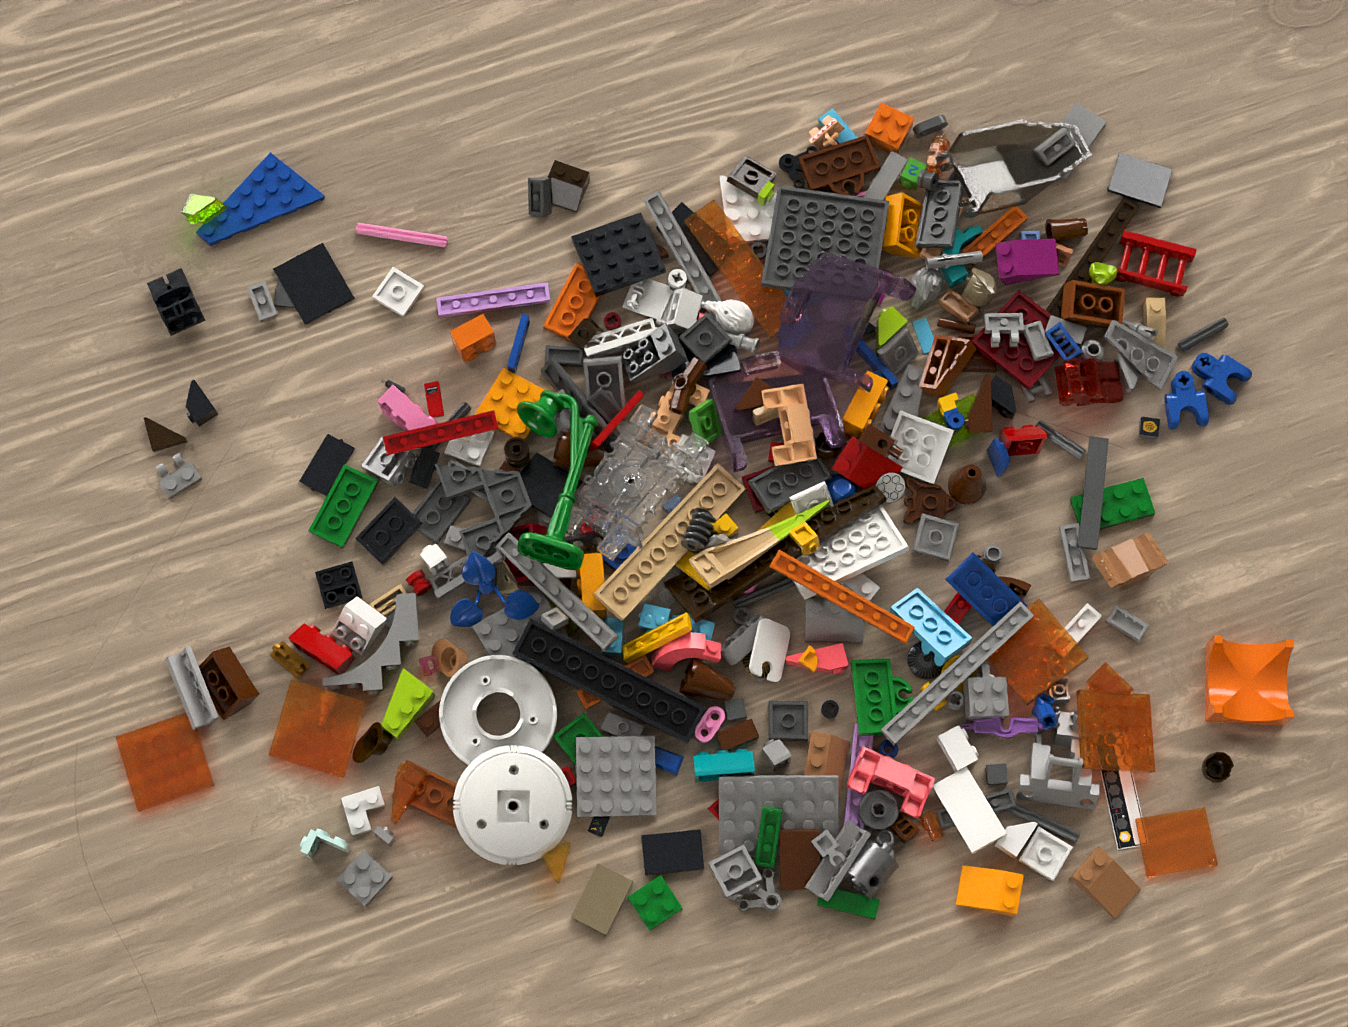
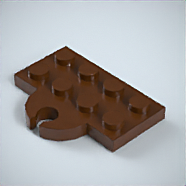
M868 135L798 157V162L810 190L817 191L829 187L832 193L849 195V192L844 188L847 184L854 187V195H858L863 188L864 175L878 171L881 168Z

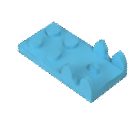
M916 588L890 607V613L915 626L912 633L922 641L921 648L924 654H929L931 651L935 654L934 660L937 666H942L946 660L971 643L972 637L919 588Z

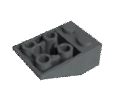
M666 323L620 353L631 382L673 371L688 361L677 332Z

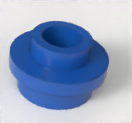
M884 740L879 746V753L895 758L898 754V745H893L889 740ZM885 747H891L892 752L887 753Z

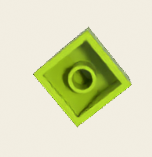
M893 306L888 310L886 308L883 309L878 315L879 318L876 322V356L878 358L877 351L903 327H907L908 320Z

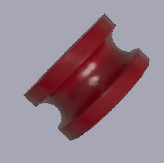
M611 312L605 316L604 325L606 329L610 331L620 328L621 318L617 313ZM612 318H615V321L617 323L610 325V322H607L608 320L611 321Z

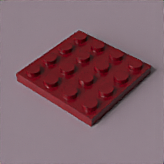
M1020 290L998 312L1023 313L1024 325L1041 321L1044 331L1051 316ZM984 327L971 341L973 345L1028 391L1061 356L1048 338L1054 353L1053 356L1035 362L1024 333H1019L1018 347H1010V334H1000L999 347H991V334H985ZM1068 343L1061 349L1064 351L1071 345V343Z

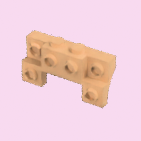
M696 384V391L690 396L689 404L698 406L707 399L710 390ZM673 385L666 396L662 395L658 403L660 408L657 413H653L650 419L652 426L643 443L645 447L653 451L663 452L671 456L674 455L681 437L675 435V432L684 416L672 413L669 410L675 389Z
M804 384L761 391L765 410L778 408L784 445L772 447L775 466L817 459Z

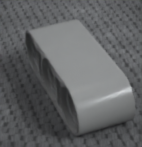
M761 614L752 616L721 644V655L729 665L738 663L753 649L758 623L761 619H764Z

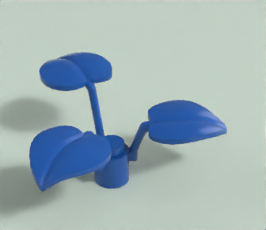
M471 551L463 566L462 576L467 583L472 585L478 584L477 597L474 603L468 598L459 600L452 608L450 621L452 625L458 627H472L480 622L483 617L482 609L477 606L482 593L489 594L493 590L501 601L506 604L504 612L512 619H525L533 615L538 610L539 603L536 602L530 593L522 590L512 592L508 596V601L505 600L497 589V585L493 583L495 577L493 564L484 556Z

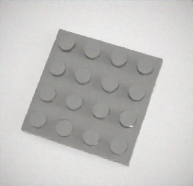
M539 588L530 592L536 602L539 603V608L533 615L525 619H512L505 614L504 607L472 626L489 656L506 655L514 657L512 653L530 618L548 627L541 621V614L552 610ZM563 627L555 630L569 638ZM536 668L542 675H544V674L546 673V672H544V671H542V670Z
M655 736L576 737L577 817L656 815Z

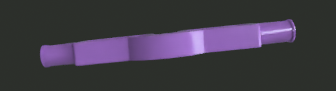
M1012 717L1010 719V727L1007 730L1003 729L1001 718L975 719L974 723H961L962 729L964 728L965 731H974V734H994L1001 738H1011L1021 733H1038V730H1051V728H1043L1037 718Z

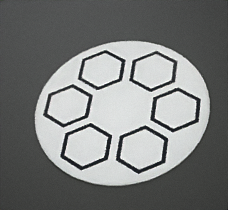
M887 473L879 478L876 487L886 496V502L890 503L897 501L903 495L905 482L899 474Z

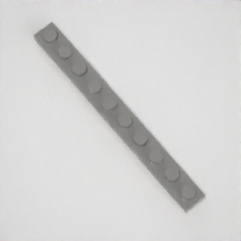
M1020 601L886 724L880 732L895 745L1034 617V614Z

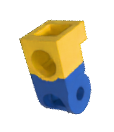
M956 392L939 398L937 401V406L946 427L954 430V432L961 430L965 421L963 415L958 412L956 407L959 400Z

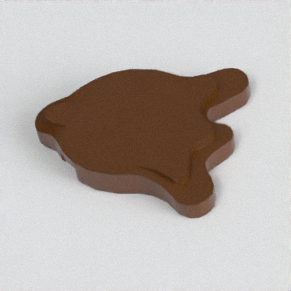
M913 477L906 479L905 485L912 492V496L904 498V504L908 509L903 517V521L906 524L920 520L922 513L943 518L948 512L956 508V500L946 494L941 486L931 483L922 484Z

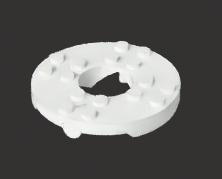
M490 655L469 662L452 676L441 697L439 721L442 734L449 748L461 761L469 765L482 753L506 745L509 747L511 745L513 747L515 745L517 747H530L543 753L551 742L556 729L557 704L550 684L531 664L516 657ZM496 692L512 696L520 709V720L517 726L508 734L501 736L485 732L477 719V709L480 702L487 695ZM512 767L511 771H516V768Z

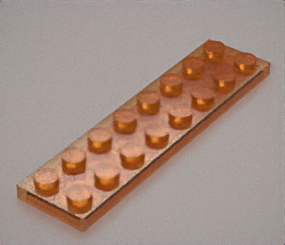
M714 199L684 220L685 225L743 303L751 309L754 318L770 339L801 318L799 312L781 289L761 287L764 265Z

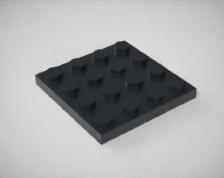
M641 212L571 236L595 297L666 273V268Z

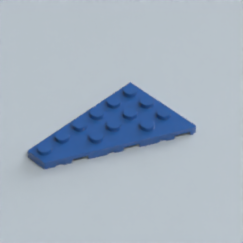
M270 152L196 231V234L212 246L221 240L232 238L231 236L242 231L246 232L258 227L260 224L269 223L274 218L296 212L298 209L308 207L309 204L316 201H323L325 196Z

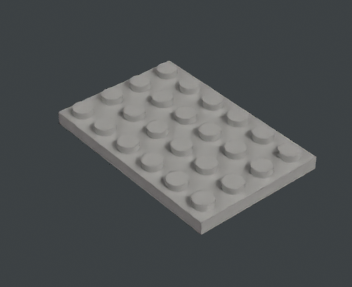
M838 775L719 776V855H724L743 844L749 855L756 854L762 806L782 809L780 830L819 829L821 834L827 829L836 839L838 836ZM778 838V845H777L776 855H780V840H779V838Z

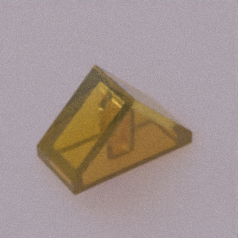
M564 842L541 855L556 883H560L571 846L569 842Z

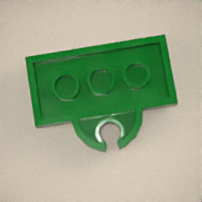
M890 658L851 660L858 735H883L880 732L881 729L913 701L914 697L901 699L898 693L906 692L910 694L913 689L904 679L892 676Z

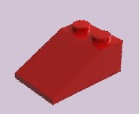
M1024 425L1022 428L1016 429L1013 426L1003 428L999 433V441H1003L1009 456L1039 454L1047 439V433L1039 426L1033 427V425Z
M856 436L851 437L832 469L864 489L873 485L876 486L877 481L884 474H899L903 468L895 461L884 457L859 441V438Z

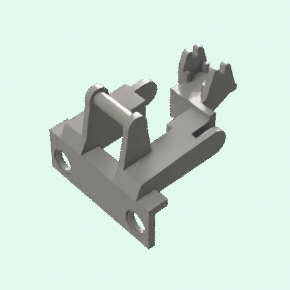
M1056 706L1054 712L1058 722L1056 726L1052 727L1056 728L1054 744L1069 746V759L1054 757L1053 754H1050L1051 746L1041 745V734L1037 733L1035 743H1033L1031 748L1030 774L1020 775L1016 799L1094 810L1099 797L1100 785L1091 784L1093 741H1088L1087 751H1085L1086 735L1076 733L1079 709H1075L1074 713L1061 712L1059 707ZM1052 765L1073 767L1072 782L1049 779ZM1031 791L1033 794L1025 795L1022 792ZM1090 799L1092 802L1083 803L1081 800Z

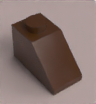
M756 377L734 411L741 413L764 406L761 391L774 388Z

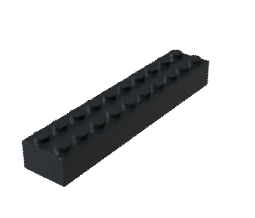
M531 618L512 653L514 657L685 744H688L705 710L704 706Z

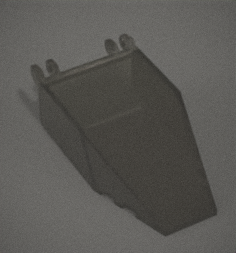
M1018 120L962 132L957 136L950 149L937 155L935 160L940 163L949 159L950 162L942 164L940 170L943 172L954 168L968 196V199L962 200L958 205L960 208L973 205V208L963 212L964 217L973 218L977 215L1026 204L1090 158L1092 154L1076 125L1063 123L1049 125L1044 124L1042 121L1028 123V120ZM1061 128H1066L1077 144L1046 166L1034 152V149Z

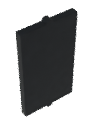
M327 434L299 482L310 487L312 491L316 490L327 496L343 465H346L355 448L343 442V439L339 440Z

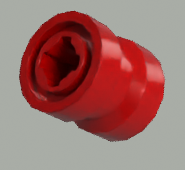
M422 570L412 573L406 579L409 586L414 588L413 592L416 593V596H421L432 588V584L429 580L425 579V574Z

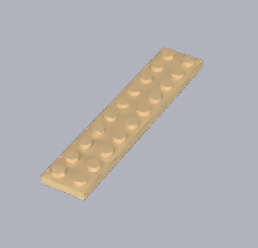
M717 463L600 586L593 596L619 620L623 621L688 552V549L681 545V540L684 533H686V528L689 526L693 513H695V508L698 507L709 511L717 520L746 488Z

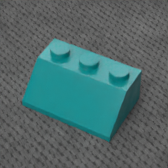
M738 749L736 753L720 750L717 751V754L710 755L709 752H698L697 756H693L695 782L719 781V776H752L755 774L753 752H748V749Z

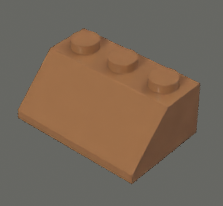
M811 731L804 775H838V799H840L849 741L831 734Z

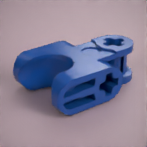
M1201 353L1192 363V371L1205 380L1202 385L1203 389L1228 405L1234 404L1237 396L1228 387L1227 378H1236L1244 382L1252 377V371L1227 355H1221L1218 360L1208 353Z
M1178 372L1171 382L1172 394H1165L1164 396L1169 429H1176L1180 424V412L1190 411L1194 414L1196 423L1199 426H1207L1209 415L1205 392L1203 390L1195 391L1193 376L1189 372Z

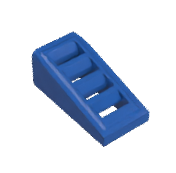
M1061 322L1045 332L1068 365L1084 354ZM1059 330H1062V333L1059 334L1057 337H1052V335L1057 333ZM1064 336H1066L1067 339H1065L1063 342H1061V343L1058 345L1057 342H1058L1060 339H1062ZM1070 342L1072 345L1063 351L1061 348ZM1073 349L1076 350V352H1074L1069 357L1066 356V354H1068Z

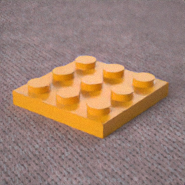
M503 368L475 415L494 410L498 430L513 438L520 437L526 441L532 430L520 419L517 413V405L524 401L532 403L538 401L540 393L544 389Z

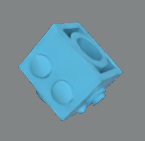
M644 603L643 611L639 613L638 617L640 618L638 622L639 630L646 631L647 633L671 621V609Z

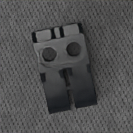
M182 268L166 274L169 284H166L163 277L147 283L170 336L206 321Z

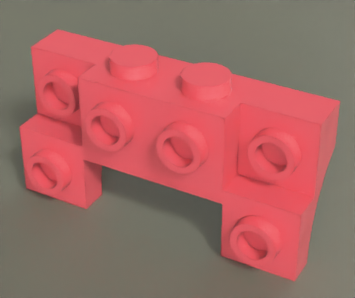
M863 746L859 751L855 766L851 770L846 787L864 795L869 783L875 784L904 797L900 811L918 819L935 778L913 769L908 764H902L890 756H884Z

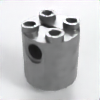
M869 840L857 855L844 878L847 881L851 880L853 882L851 886L871 900L899 867L895 861V851L884 842L881 845H877Z

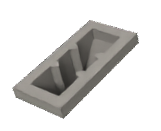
M1118 354L1114 359V363L1128 395L1134 389L1140 372L1123 355Z

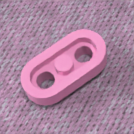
M710 707L696 726L695 737L699 742H710L723 724L725 713L720 707ZM717 714L719 718L718 720H713L711 716ZM703 730L708 732V735L705 737L701 735Z

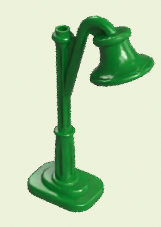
M544 390L540 393L538 401L534 403L529 401L520 402L517 405V413L529 429L540 436L550 438L557 434V426L554 421L556 414L564 409L570 410V470L563 493L558 495L559 500L546 535L531 532L523 533L519 538L517 551L521 555L539 562L567 570H578L582 565L584 552L579 547L564 541L569 525L572 507L576 502L574 498L575 490L594 429L598 427L597 418L592 415H587L584 419L580 418L578 403L569 394H555L552 391Z

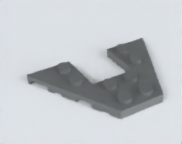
M435 464L447 500L484 488L495 516L494 519L459 531L468 557L471 551L485 556L532 509V504L520 472H505L497 469L495 471L482 470V468L476 467L462 468L456 465L452 467Z

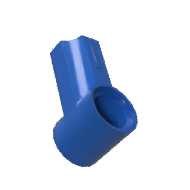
M1039 693L1034 703L1032 714L1039 719L1043 728L1050 729L1056 726L1058 722L1053 709L1054 698L1048 694Z

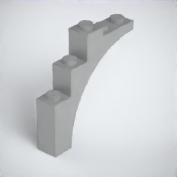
M416 593L396 595V610L393 623L379 649L366 662L353 670L337 676L323 678V687H327L328 690H339V686H347V689H357L359 685H363V692H367V695H379V691H383L382 668L385 667L386 671L397 670V666H401L400 643H403L404 646L415 645V642H419Z

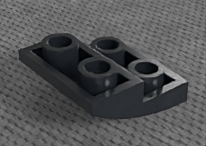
M353 561L315 572L325 609L348 603L355 597L363 598Z

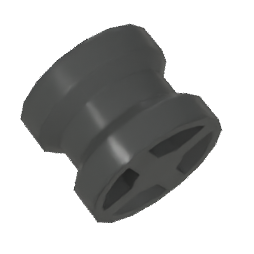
M924 169L917 178V186L920 188L926 187L930 191H934L939 182L938 173H929V171Z

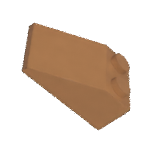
M1099 846L1093 850L1069 878L1114 919L1140 891L1138 885Z

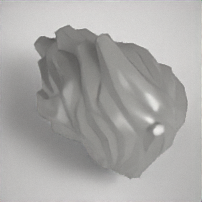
M926 267L921 268L911 278L912 307L920 310V307H923L930 301H934L939 296L943 285V278L940 273L941 268L928 270Z

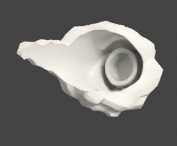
M732 299L723 302L701 301L702 308L716 314V321L724 331L736 335L751 332L755 315L745 303Z

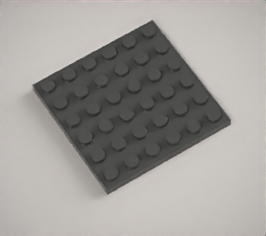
M778 186L761 287L873 303L889 201Z

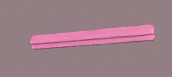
M357 223L356 233L439 247H446L448 241L446 236L363 223Z

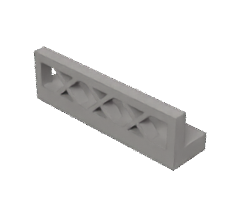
M498 544L494 546L497 552L490 557H485L493 566L506 559L504 554L496 548ZM468 555L428 579L438 599H443L467 583L463 579L462 574L454 578L452 573L456 567L463 568L461 564L467 561ZM440 577L448 578L447 584L438 588L435 580Z
M191 646L186 647L180 654L168 656L165 661L192 729L195 730L210 726L219 716Z
M847 820L835 839L839 844L835 850L843 853L845 859L842 860L840 856H835L834 862L837 865L833 866L830 863V856L827 854L820 862L805 888L819 898L829 901L871 833Z

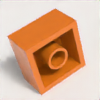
M881 102L865 135H868L872 146L889 154L891 151L898 154L913 127L914 118Z
M484 314L450 331L453 345L463 362L474 360L478 357V354L483 351L488 352L496 345L494 331Z

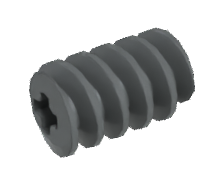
M695 508V513H693L689 526L686 528L681 545L691 551L703 550L705 546L702 543L708 542V539L704 536L711 535L708 530H713L714 526L711 523H716V518L705 509Z

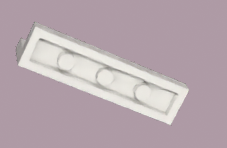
M653 318L595 335L589 342L594 341L599 345L589 348L586 345L583 348L586 358L605 357L626 350L657 329ZM651 325V329L640 332L642 326ZM628 330L635 333L622 337L624 332ZM609 336L617 338L615 340L604 343L605 339Z

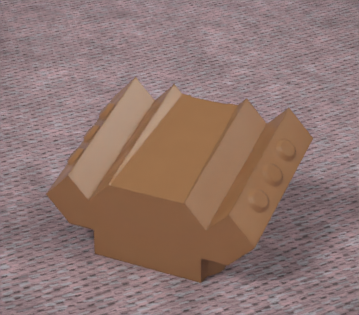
M1150 532L1091 557L1110 588L1119 587V589L1150 577L1152 573L1169 564V561Z

